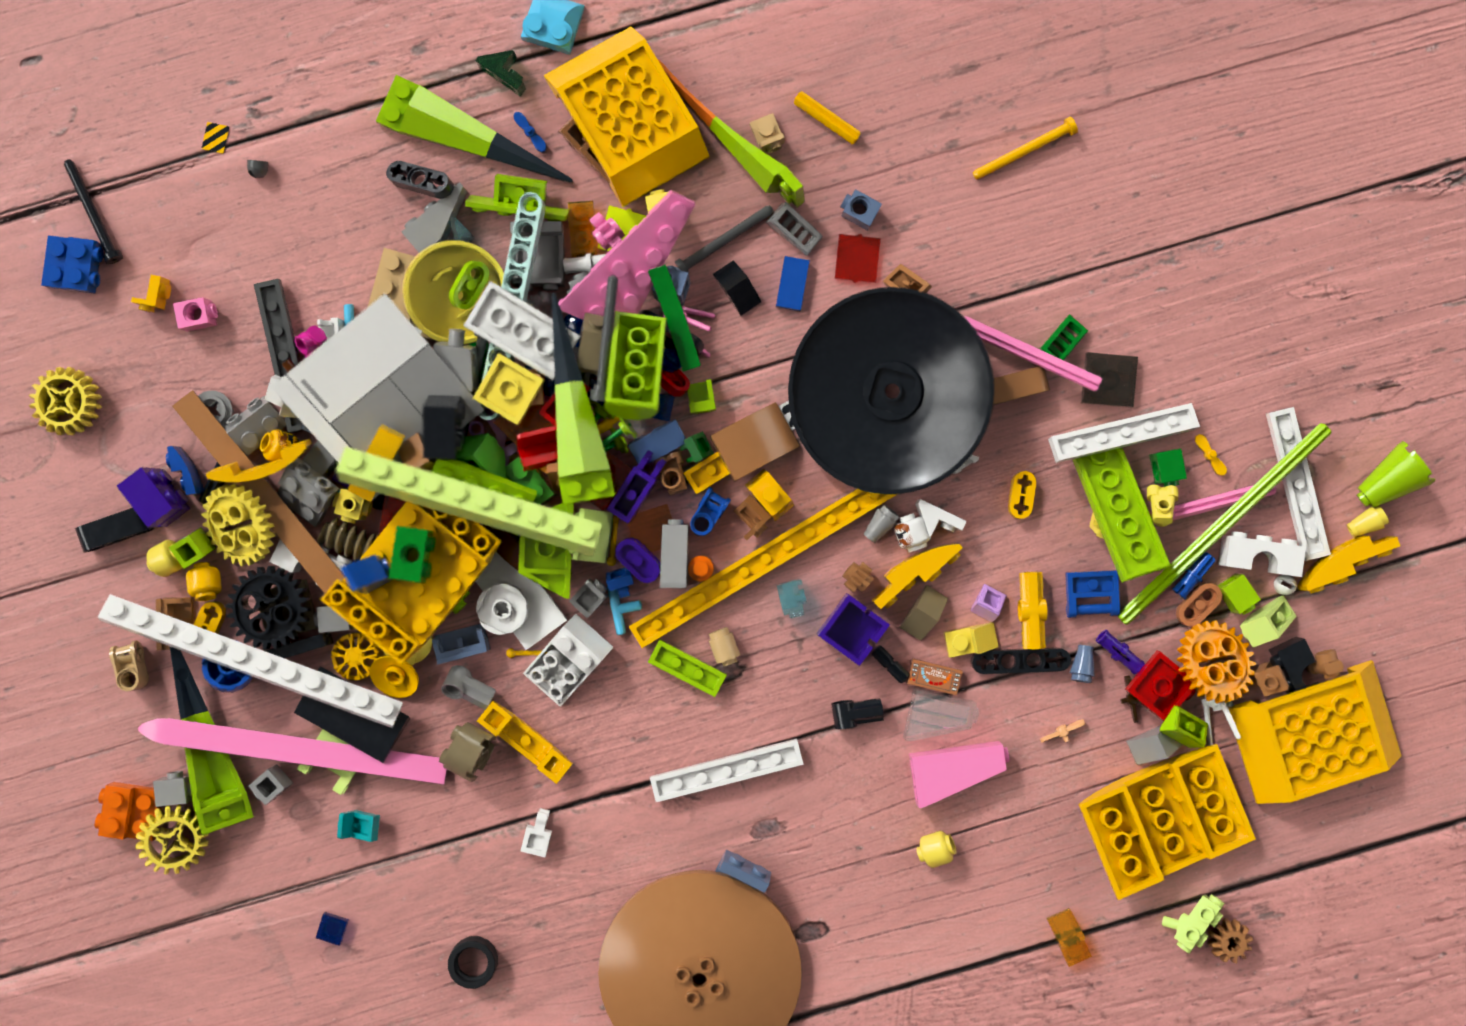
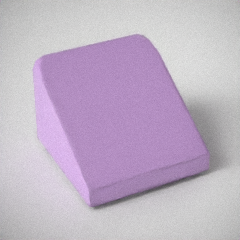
M984 584L971 608V612L993 622L1000 615L1007 595Z

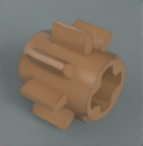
M853 562L842 575L847 580L843 585L853 593L856 589L862 593L874 579L870 575L872 569L864 562L860 565Z

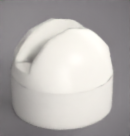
M1280 575L1274 581V589L1281 595H1291L1297 588L1296 580L1289 575ZM1282 581L1290 584L1291 588L1281 585Z

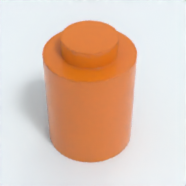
M705 555L695 556L688 565V573L696 581L709 579L714 571L712 560Z

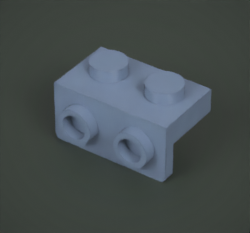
M727 849L715 870L716 872L726 873L764 893L770 884V871Z

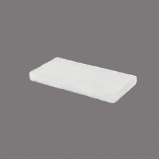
M490 281L463 326L554 381L553 319ZM566 328L572 348H574L581 336Z
M497 552L494 554L490 564L476 580L482 591L495 584L506 583L520 589L527 598V618L520 628L513 631L525 650L568 620L543 586L519 574ZM503 602L501 605H496L501 616L503 613L508 614L507 603Z

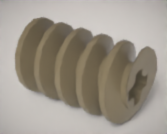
M337 517L331 523L326 522L319 533L317 543L319 545L325 543L327 549L335 547V552L338 554L344 551V555L347 558L353 555L355 561L360 560L375 541L376 535L374 533L368 539L365 538L366 530L364 529L359 535L356 534L357 526L355 525L350 530H347L348 522H343L339 527Z

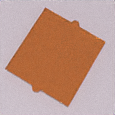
M668 504L637 513L633 521L627 523L631 533L629 537L640 540L651 552L661 550L662 525L668 524V519H672Z

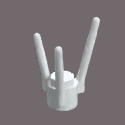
M1206 698L1201 699L1204 707L1205 722L1208 723V746L1213 745L1209 707H1212L1213 711L1223 710L1236 739H1241L1238 728L1228 707L1234 706L1233 702L1225 703L1223 701L1216 704L1215 700L1208 702Z

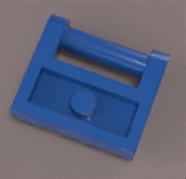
M1117 570L1065 572L1067 618H1076L1077 615L1089 614L1119 616L1120 598ZM1109 596L1110 600L1107 604L1077 605L1076 598Z

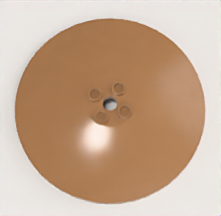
M705 870L684 871L662 877L649 883L628 899L618 911L607 930L601 948L598 972L602 1001L614 1026H787L799 998L802 974L800 953L794 932L787 918L772 899L762 891L726 873ZM697 973H702L706 976L707 980L704 984L699 985L693 982L692 977Z

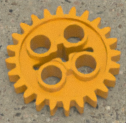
M1217 620L1210 623L1204 621L1191 627L1190 630L1184 633L1186 637L1179 640L1183 646L1177 648V651L1183 654V656L1177 658V661L1184 665L1179 668V671L1186 672L1187 674L1183 681L1190 680L1192 682L1189 687L1190 690L1197 688L1198 697L1206 694V701L1215 700L1216 704L1223 701L1225 703L1241 698L1242 694L1249 691L1247 686L1254 683L1249 677L1255 676V672L1250 667L1256 665V663L1249 660V657L1254 655V653L1247 652L1246 650L1250 645L1249 642H1241L1243 634L1234 635L1235 627L1227 630V624L1224 622L1219 625ZM1225 657H1234V660H1228L1223 663L1218 662L1209 666H1199V664L1210 660L1217 661Z

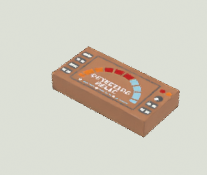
M912 658L907 684L957 695L962 670Z

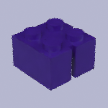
M140 467L117 485V488L147 527H167L191 509L186 503L188 499L185 494L179 489L175 491L171 483L173 479L164 469Z
M846 593L821 626L817 635L860 666L873 649L867 643L868 640L871 639L877 644L890 624L871 610L865 613L867 607Z

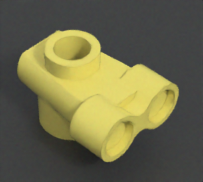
M1150 485L1147 487V500L1151 502L1152 508L1151 518L1156 526L1165 527L1173 522L1174 504L1179 499L1178 487L1173 485L1166 487Z

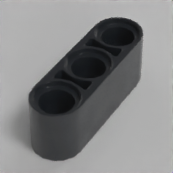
M130 508L76 527L75 530L83 553H87L154 530V527H147L136 511Z

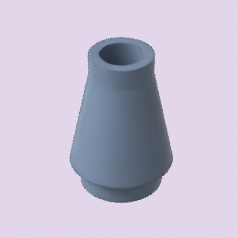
M1078 645V651L1070 670L1072 681L1092 683V677H1095L1094 647Z

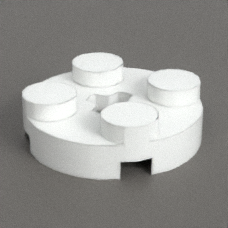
M495 584L481 593L477 600L476 612L478 613L481 625L487 631L498 635L512 633L520 628L527 618L528 600L520 589L511 584ZM505 602L509 612L508 614L503 613L500 616L498 615L499 610L496 608V605H501Z

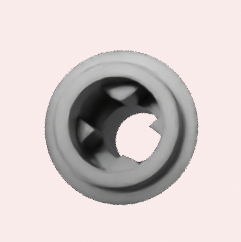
M886 505L877 508L864 535L876 543L878 539L898 524L896 521L899 515Z

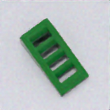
M1069 314L1039 350L1065 360L1088 330ZM1065 327H1069L1077 336L1074 337ZM1061 334L1066 340H1068V341L1070 342V344L1066 343V342H1065L1060 336H1058V335ZM1052 342H1054L1057 346H1059V347L1063 350V352H1061L1060 350H1058V349L1052 344Z

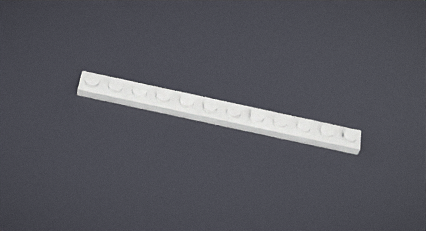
M111 594L98 615V619L102 622L390 728L394 727L403 706L401 701Z

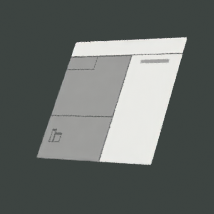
M383 294L271 386L275 393L338 463L341 460L345 447L366 453L381 424L405 435L403 441L418 432L423 438V405L429 395L460 396L461 404H465V419L461 429L484 411L480 403L473 399L474 396L386 294ZM397 451L393 461L403 464ZM376 492L373 499L377 497L380 493Z

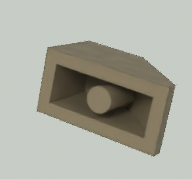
M585 312L576 360L581 372L598 375L604 316Z

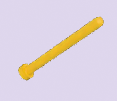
M1071 116L1064 119L1063 125L976 169L973 172L974 178L981 179L1068 133L1071 136L1078 133L1074 119Z

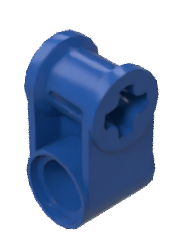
M709 487L691 519L690 526L692 532L698 536L709 534L717 520L723 515L731 499L721 497L713 492V488ZM710 499H711L712 501L716 502L717 504H719L720 506H718V505L714 504L713 502H711ZM701 517L706 518L709 522V527L704 532L696 530L694 526L696 519Z

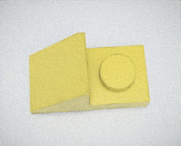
M994 622L943 632L949 658L970 653L981 654L998 648Z

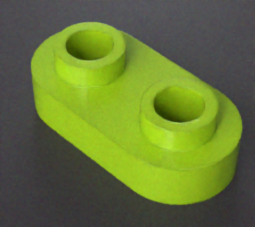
M468 261L461 269L449 291V300L454 307L469 309L477 301L489 279L488 267L483 262ZM474 269L476 274L472 278L471 271ZM460 291L463 292V298L461 300H459L458 294Z

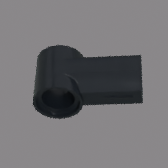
M880 698L856 702L854 700H843L831 703L835 729H849L856 727L857 724L884 721Z

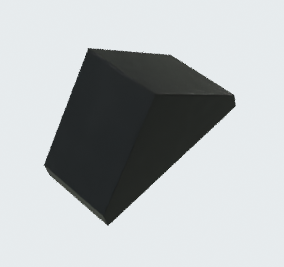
M734 260L713 273L714 278L740 316L762 303L749 278Z

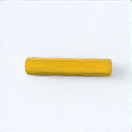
M800 91L795 97L794 104L849 143H856L861 134L859 130L806 93Z

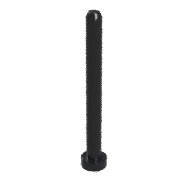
M71 159L65 160L64 167L106 253L103 256L106 264L119 262L123 259V255L120 250H115L74 162Z

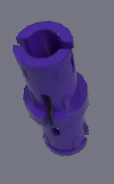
M1103 630L1097 636L1096 642L1112 654L1111 658L1113 660L1120 661L1133 674L1138 673L1142 669L1145 662L1131 652L1126 643H1121L1108 630Z

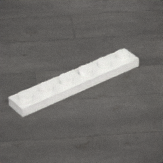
M1189 403L1051 436L1048 441L1055 462L1060 463L1196 430L1200 425L1193 405Z
M1294 407L1266 414L1278 462L1302 440ZM1306 457L1282 480L1298 545L1306 547L1304 561L1331 555Z
M793 739L650 776L655 800L660 802L804 764L798 740Z

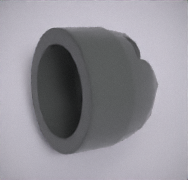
M247 160L248 173L254 178H263L268 171V162Z

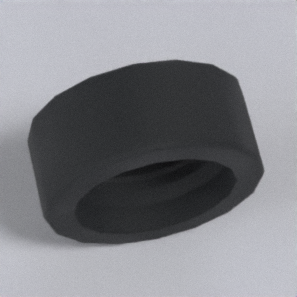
M469 936L459 941L448 958V971L451 978L457 985L466 989H476L484 986L493 977L498 966V954L495 946L489 940L480 936ZM477 948L486 955L488 966L482 975L477 977L469 976L459 968L458 958L465 949Z

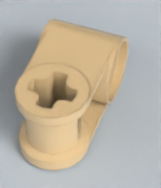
M136 640L132 641L130 645L110 647L109 656L114 668L117 686L123 691L144 688L149 681V675L141 643ZM131 673H133L136 677V682L134 685H132L129 681Z

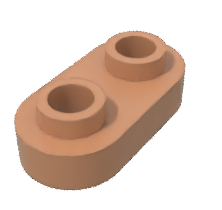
M1212 583L1200 584L1177 607L1176 617L1178 621L1190 627L1200 624L1221 603L1222 592L1220 588ZM1205 591H1208L1210 593V597L1208 600H1205L1203 598V594ZM1187 609L1192 611V615L1189 618L1185 616Z

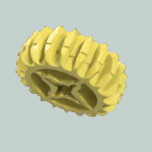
M57 367L55 371H46L47 377H38L41 384L32 385L36 393L30 394L29 397L35 399V403H31L29 407L36 409L32 416L40 418L38 422L40 426H46L48 432H56L57 435L62 436L65 433L72 436L76 431L82 433L85 431L84 425L87 427L93 426L90 418L97 419L99 417L94 411L95 409L102 408L100 404H96V400L101 399L102 396L94 393L99 387L91 384L93 379L90 376H85L83 371H75L71 367L66 369ZM66 381L74 383L71 388L68 387L65 390L57 387ZM65 413L72 414L74 416L72 419L65 422H62L57 419L60 415H64Z
M169 805L165 807L164 814L161 809L157 808L155 810L156 818L148 814L146 816L148 823L140 824L139 828L143 832L136 834V839L141 840L136 844V849H144L139 853V858L149 857L145 865L150 866L152 863H155V872L159 871L160 867H164L165 875L169 873L170 868H174V873L179 874L180 866L188 871L190 869L189 861L196 865L199 863L197 856L205 855V850L202 847L208 846L209 841L204 838L209 833L201 834L198 822H196V814L192 817L189 816L191 813L190 807L183 813L180 812L181 805H177L175 811H171V806ZM177 821L172 828H157L162 823ZM185 825L191 829L194 835V844L189 842V839L182 833ZM178 830L177 840L171 843L167 849L168 839L175 835ZM151 835L156 837V840L163 846L160 854L152 846ZM173 851H188L179 857H168Z

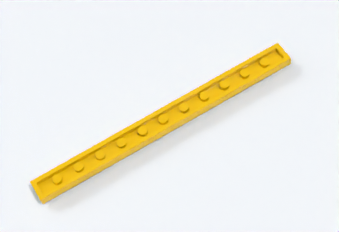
M859 489L852 491L711 576L709 579L629 626L641 648L647 646L897 494L871 493Z

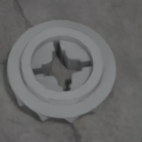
M206 391L198 395L206 406L214 407L217 404L216 410L221 416H215V418L225 427L227 420L234 412L231 406L232 401L218 391Z

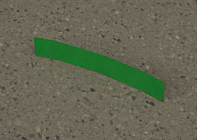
M663 265L648 270L665 318H667L666 321L682 370L687 371L700 367L698 354L667 266Z

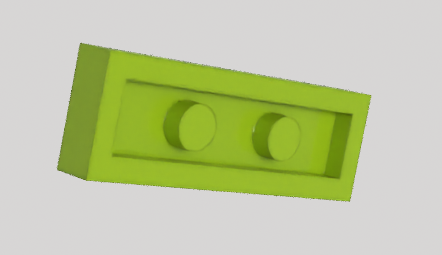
M659 639L648 660V663L713 697H716L727 676L721 670Z

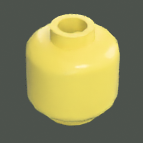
M165 540L148 550L147 567L151 572L160 577H167L183 568L169 549L170 546L176 543L175 541Z
M937 831L921 837L920 847H917L920 861L926 862L931 868L952 862L953 856L957 852L953 838L950 834L946 835L943 831Z

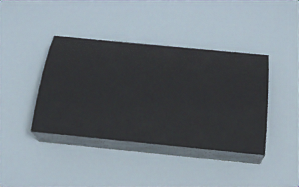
M321 666L318 669L319 672L344 680ZM302 696L294 712L384 763L410 720L408 715L400 711L394 727L390 728L306 696Z

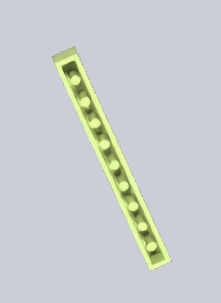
M345 447L336 470L341 482L591 557L594 555L601 533V523Z

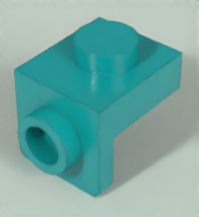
M359 810L340 813L337 838L345 839L352 837L369 842L378 841L380 815Z

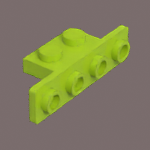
M496 174L494 198L470 195L465 201V206L472 207V210L476 212L492 210L497 211L499 215L510 216L512 213H517L520 198L528 192L537 194L546 203L547 181ZM535 199L530 200L526 205L527 211H536L538 201ZM545 206L544 218H547L549 222L566 221L570 210Z

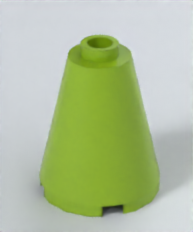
M1402 441L1397 444L1359 485L1358 490L1360 493L1357 494V497L1365 507L1371 505L1375 508L1430 486L1436 481L1435 478L1428 477L1432 472L1414 450L1409 453L1405 449L1409 446L1406 442Z

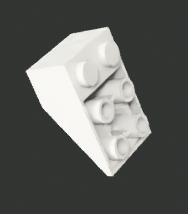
M575 614L560 629L523 674L561 707L613 649V646Z

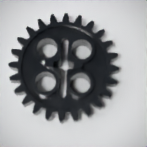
M268 566L267 570L264 567H257V573L254 570L247 571L248 577L240 576L239 580L242 585H232L237 592L228 594V597L233 599V603L226 604V607L233 609L232 613L226 615L227 618H234L235 620L230 625V628H239L236 636L246 635L244 643H250L253 640L254 648L260 647L262 644L264 650L270 649L271 644L274 649L280 648L281 643L289 645V637L293 640L298 639L299 636L296 630L305 631L301 622L310 621L308 617L304 616V612L312 611V608L305 606V603L310 601L311 598L303 597L302 595L308 589L298 587L302 580L296 579L292 581L294 573L288 572L285 574V569L278 568L275 572L274 566ZM273 584H275L278 587V594L276 597H274L270 591L271 586ZM250 596L255 598L256 604L254 608H251L248 604ZM288 596L289 599L286 602L271 607L269 612L260 613L252 619L249 618L252 613L267 608L269 603H276ZM284 607H287L290 612L287 620L282 616ZM262 618L267 622V629L265 631L261 630L259 625Z

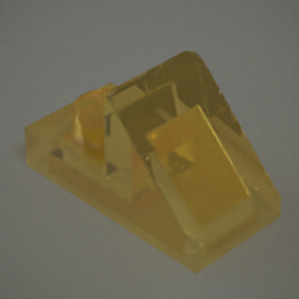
M1070 908L1046 918L1068 967L1092 957L1085 942L1086 938Z

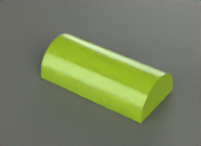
M615 311L605 397V409L610 414L627 420H644L656 415L659 404L667 318Z

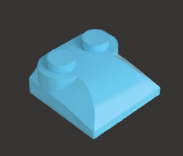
M533 0L528 15L523 20L521 39L570 55L585 5L569 0Z

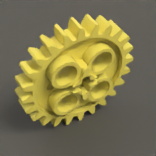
M227 484L211 491V495L206 497L208 503L203 504V508L207 512L202 513L201 516L207 519V522L202 525L209 529L205 535L212 537L210 543L218 546L216 552L220 553L223 551L225 560L231 558L232 564L239 562L240 566L245 564L249 566L264 559V555L270 553L268 548L274 545L270 538L275 537V534L269 531V528L274 527V524L269 523L267 520L271 517V514L264 513L266 504L260 506V497L253 498L252 490L245 491L243 485L237 487L236 484L229 486ZM249 519L252 520L247 525H241L227 531L224 530L229 525H235Z

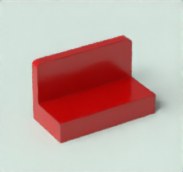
M557 425L517 435V452L524 472L546 467L548 463H558Z

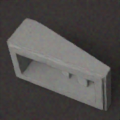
M787 202L782 203L766 222L806 256L823 237ZM786 213L788 217L780 224L778 222L779 219ZM794 220L796 223L788 231L786 227ZM800 227H803L804 230L795 238L793 235ZM810 233L812 237L803 245L801 243L802 240Z

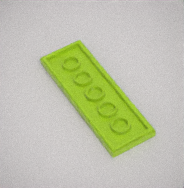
M1123 447L1072 459L1121 583L1170 567V562Z

